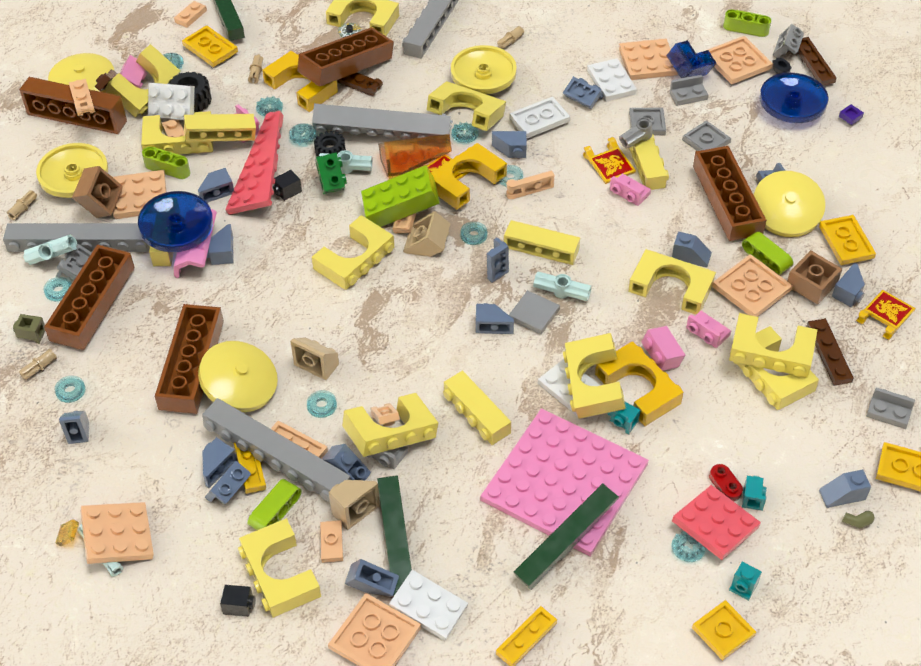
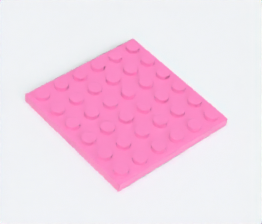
M541 408L481 494L480 501L550 536L602 483L619 496V499L573 547L591 557L647 467L649 460Z

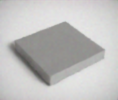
M663 108L629 109L631 128L636 126L638 119L646 117L652 122L653 135H666Z
M707 120L683 135L682 138L684 142L696 151L723 147L731 143V138Z
M527 290L509 316L514 319L515 323L542 334L560 310V305Z

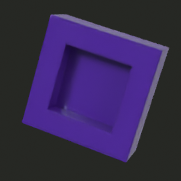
M852 104L839 113V117L851 125L862 119L864 112Z

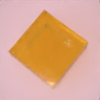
M72 519L62 524L55 543L63 546L74 541L79 522Z

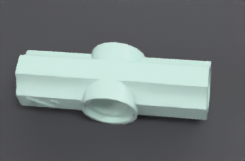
M347 150L337 154L338 157H341L343 164L341 172L344 174L351 173L353 170L372 171V156L353 155L352 152Z
M70 234L24 250L23 257L25 262L30 265L49 260L76 250L77 241Z
M539 271L536 273L533 287L554 292V295L561 299L573 297L588 301L592 289L591 285L572 281L566 274L554 276Z

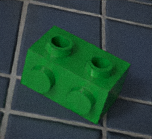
M337 152L316 157L315 164L323 194L344 190L347 179L345 174L341 172L343 164L341 157L337 156Z

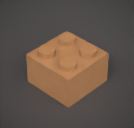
M100 166L84 168L72 198L96 218L111 216L123 186Z
M810 250L789 272L787 282L793 285L792 290L818 305L839 281L842 268Z

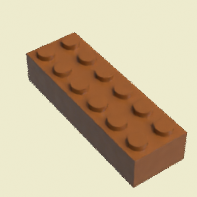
M371 27L300 53L297 71L320 87L392 59L394 41Z
M28 77L19 89L27 115L118 135L127 122L122 99L118 95L89 89L95 112L83 113L82 116H78L70 85Z
M723 146L695 151L693 168L728 241L745 239L755 232L764 234L767 220L730 147Z
M101 245L95 247L44 326L50 342L80 350L85 349L135 268L131 253Z
M183 304L154 396L158 410L198 414L204 393L198 378L199 365L205 353L211 347L218 344L224 323L221 307Z

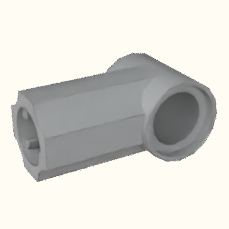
M642 117L637 120L636 126L620 135L619 140L623 147L627 149L641 140H649L653 135L651 120Z

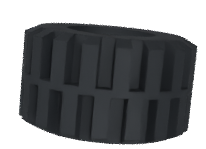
M188 71L186 73H179V75H175L173 79L169 80L168 84L195 86L194 112H202L203 109L208 108L212 97L209 81L206 76H203L201 73Z

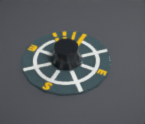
M346 23L338 28V34L341 37L361 31V27L355 23Z

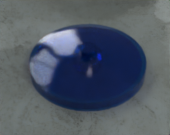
M800 73L776 74L763 83L760 91V103L764 110L771 116L789 123H806L816 120L826 111L829 100L825 87L819 81Z
M171 191L152 198L143 206L138 216V227L141 237L151 247L164 252H181L198 246L208 237L213 227V216L210 206L200 196L186 191Z

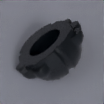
M776 58L772 61L773 70L778 74H786L792 69L790 63L783 58Z

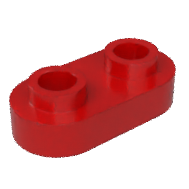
M714 465L709 475L711 482L716 489L732 501L739 500L743 491L741 483L726 465Z

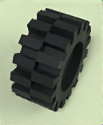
M324 131L325 134L321 132L314 139L316 157H319L320 153L332 154L337 152L338 154L346 150L345 139L342 134L339 135V132L334 134L333 131H330V133Z

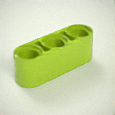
M735 9L725 12L724 29L759 37L768 36L771 26V18L769 16Z
M146 147L142 151L145 167L149 170H164L165 175L178 179L188 178L191 174L188 159L185 156L156 147Z
M755 232L742 241V247L747 254L754 256L778 275H781L794 265L791 256L761 232Z
M281 479L253 510L247 524L259 530L281 521L300 498L301 488L286 479Z

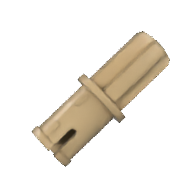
M517 26L511 32H507L497 42L498 47L504 49L509 44L515 43L516 39L524 35V29L521 26Z
M260 54L254 56L253 62L249 67L248 81L252 83L253 78H255L254 84L258 83L259 75L263 70V57Z
M29 190L21 199H17L14 206L6 212L8 216L16 220L24 210H28V206L36 199L37 194L33 190Z
M48 349L39 357L33 358L31 363L19 371L21 377L28 379L39 370L43 371L46 365L57 359V356L51 349Z

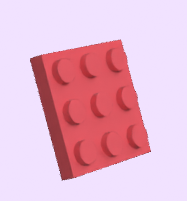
M712 485L677 512L672 519V522L721 560L754 533L761 524L759 520Z

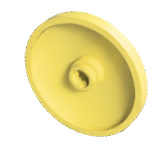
M479 45L466 48L453 58L451 62V77L455 84L483 94H492L506 89L513 83L516 77L517 66L514 58L507 51L494 46Z
M93 53L75 54L56 63L49 72L48 81L69 85V82L86 79L90 90L99 91L95 88L97 78L101 74L108 73L111 69L114 70V67L107 58Z
M70 143L56 147L45 154L37 165L36 175L41 188L47 193L57 197L72 198L84 168L100 166L108 173V163L104 153L97 147L85 143Z
M774 172L763 178L754 192V197L767 220L765 229L779 236L799 237L808 234L818 226L825 212V198L822 190L814 180L799 172Z
M226 341L211 347L203 356L198 370L201 388L211 401L214 402L219 398L241 412L255 411L266 405L272 398L278 382L276 368L271 359L259 348L240 341Z

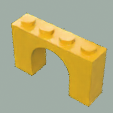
M289 51L262 70L264 83L273 89H277L294 78L308 79L297 71L299 54ZM337 80L320 87L311 81L296 92L298 105L311 112L314 109V103L322 104L338 92Z
M476 143L434 172H431L435 180L438 197L458 210L470 201V188L455 178L457 175L464 172H474L496 184L507 176V163L479 143Z
M633 341L616 351L617 360L596 364L595 375L604 385L614 383L629 375H638L651 382L654 387L653 390L634 401L633 404L634 407L640 409L639 421L644 426H647L682 403L684 393L682 388L675 384L669 375L662 371L656 362L650 359L643 349Z

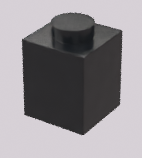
M292 170L274 178L273 190L284 201L302 192L301 179Z
M225 584L220 602L224 615L249 617L250 610L255 607L256 597L252 594L251 587Z

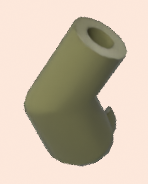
M865 511L857 516L846 512L842 522L862 529L872 524L875 517L871 511Z

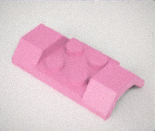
M200 206L187 212L184 232L180 236L174 263V276L176 278L180 276L181 268L193 265L201 268L205 266L217 214L215 210Z

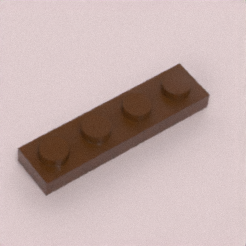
M802 38L798 54L819 85L824 86L836 83V76L810 38Z
M827 319L808 321V328L817 329L815 346L833 385L852 383L854 377Z

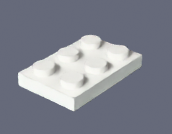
M618 58L587 65L589 75L595 85L601 88L606 102L636 95L637 89Z
M149 83L148 116L160 115V118L184 120V115H194L195 86Z
M554 97L509 113V119L518 130L526 131V138L570 122V116Z
M563 359L538 379V384L572 411L570 400H573V395H570L568 390V384L571 382L570 379H567L565 371L568 363H565ZM583 374L581 381L584 384L600 386L587 374Z
M414 570L409 573L389 603L390 607L421 624L422 628L444 641L468 605L466 601Z

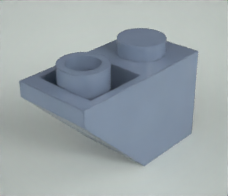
M346 444L332 446L322 458L324 461L350 475V480L365 481L371 474L370 470Z

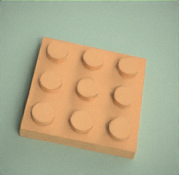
M745 36L704 51V57L731 85L768 71L773 66V63Z
M667 38L619 44V50L631 80L678 75V68Z
M164 170L113 177L123 186L113 210L114 219L156 214L159 198H167Z
M750 254L716 279L712 287L748 315L758 317L789 293L793 285Z
M145 502L81 506L80 512L87 564L153 559L154 553Z
M365 593L328 643V648L358 666H395L420 631L421 624Z

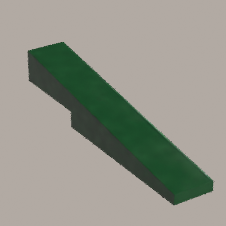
M213 0L229 41L245 38L244 28L232 1Z
M398 475L377 478L390 572L399 575L393 597L412 571Z
M602 483L513 571L515 576L532 590L559 559L562 560L619 499V496Z

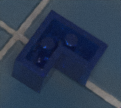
M688 40L675 43L666 55L680 78L707 75L716 65V61L709 50L696 53Z

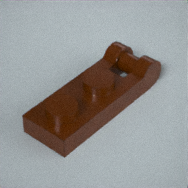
M111 69L108 73L101 74L96 80L95 88L99 91L105 90L108 82L118 73Z
M357 72L337 80L339 84L370 96H374L377 89H380L383 85L379 78L373 79Z

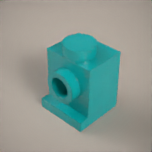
M625 402L626 409L608 412L607 415L611 416V422L618 427L626 429L625 433L629 435L639 422L640 409Z
M746 476L742 508L763 511L767 487L763 486L764 478Z
M742 561L734 574L729 591L749 601L759 583L762 571Z

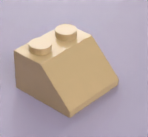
M436 211L413 223L403 252L428 257L441 253L445 248L450 223Z
M306 337L293 338L290 341L295 366L324 380H327L338 367V352L334 349L327 348L319 342Z
M344 480L340 484L333 486L329 491L332 515L338 521L341 520L342 525L347 530L380 506L378 483L376 481Z

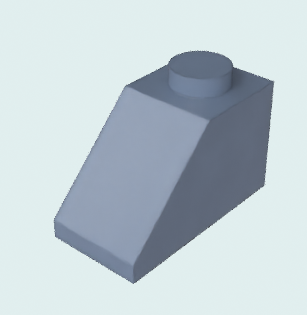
M492 131V146L508 158H526V131Z
M226 168L208 173L198 189L201 205L232 195L234 191L233 182Z
M227 224L211 237L207 258H210L212 265L234 263L231 224Z
M678 231L672 257L707 268L712 252L696 235Z
M854 263L835 284L832 294L833 298L849 307H852L856 302L859 303L865 294L863 292L865 283L858 264Z
M476 304V333L514 334V319L496 304Z
M85 411L64 413L59 418L68 444L89 442V420Z
M217 437L208 443L202 451L203 477L206 487L210 488L237 461L235 450Z
M862 469L843 473L821 487L819 492L826 508L866 500L871 485Z
M359 559L351 564L345 584L365 593L393 596L399 575Z

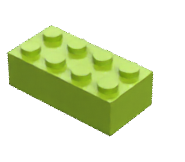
M427 165L361 191L365 217L380 227L440 204L435 180Z

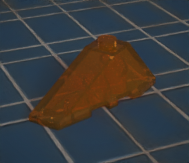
M450 134L378 143L380 160L387 177L405 174L452 151Z

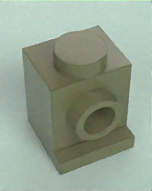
M20 314L18 320L14 322L13 331L17 338L33 340L40 344L45 333V324L42 317Z

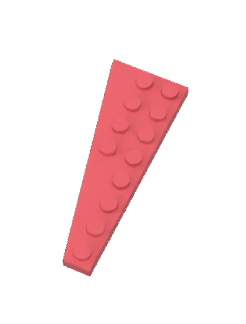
M281 111L269 112L265 115L225 209L229 215L272 205L271 195H274L272 185L275 184L274 174L277 171L278 163L277 149L280 148L278 139L281 138L279 131L282 127L284 116Z

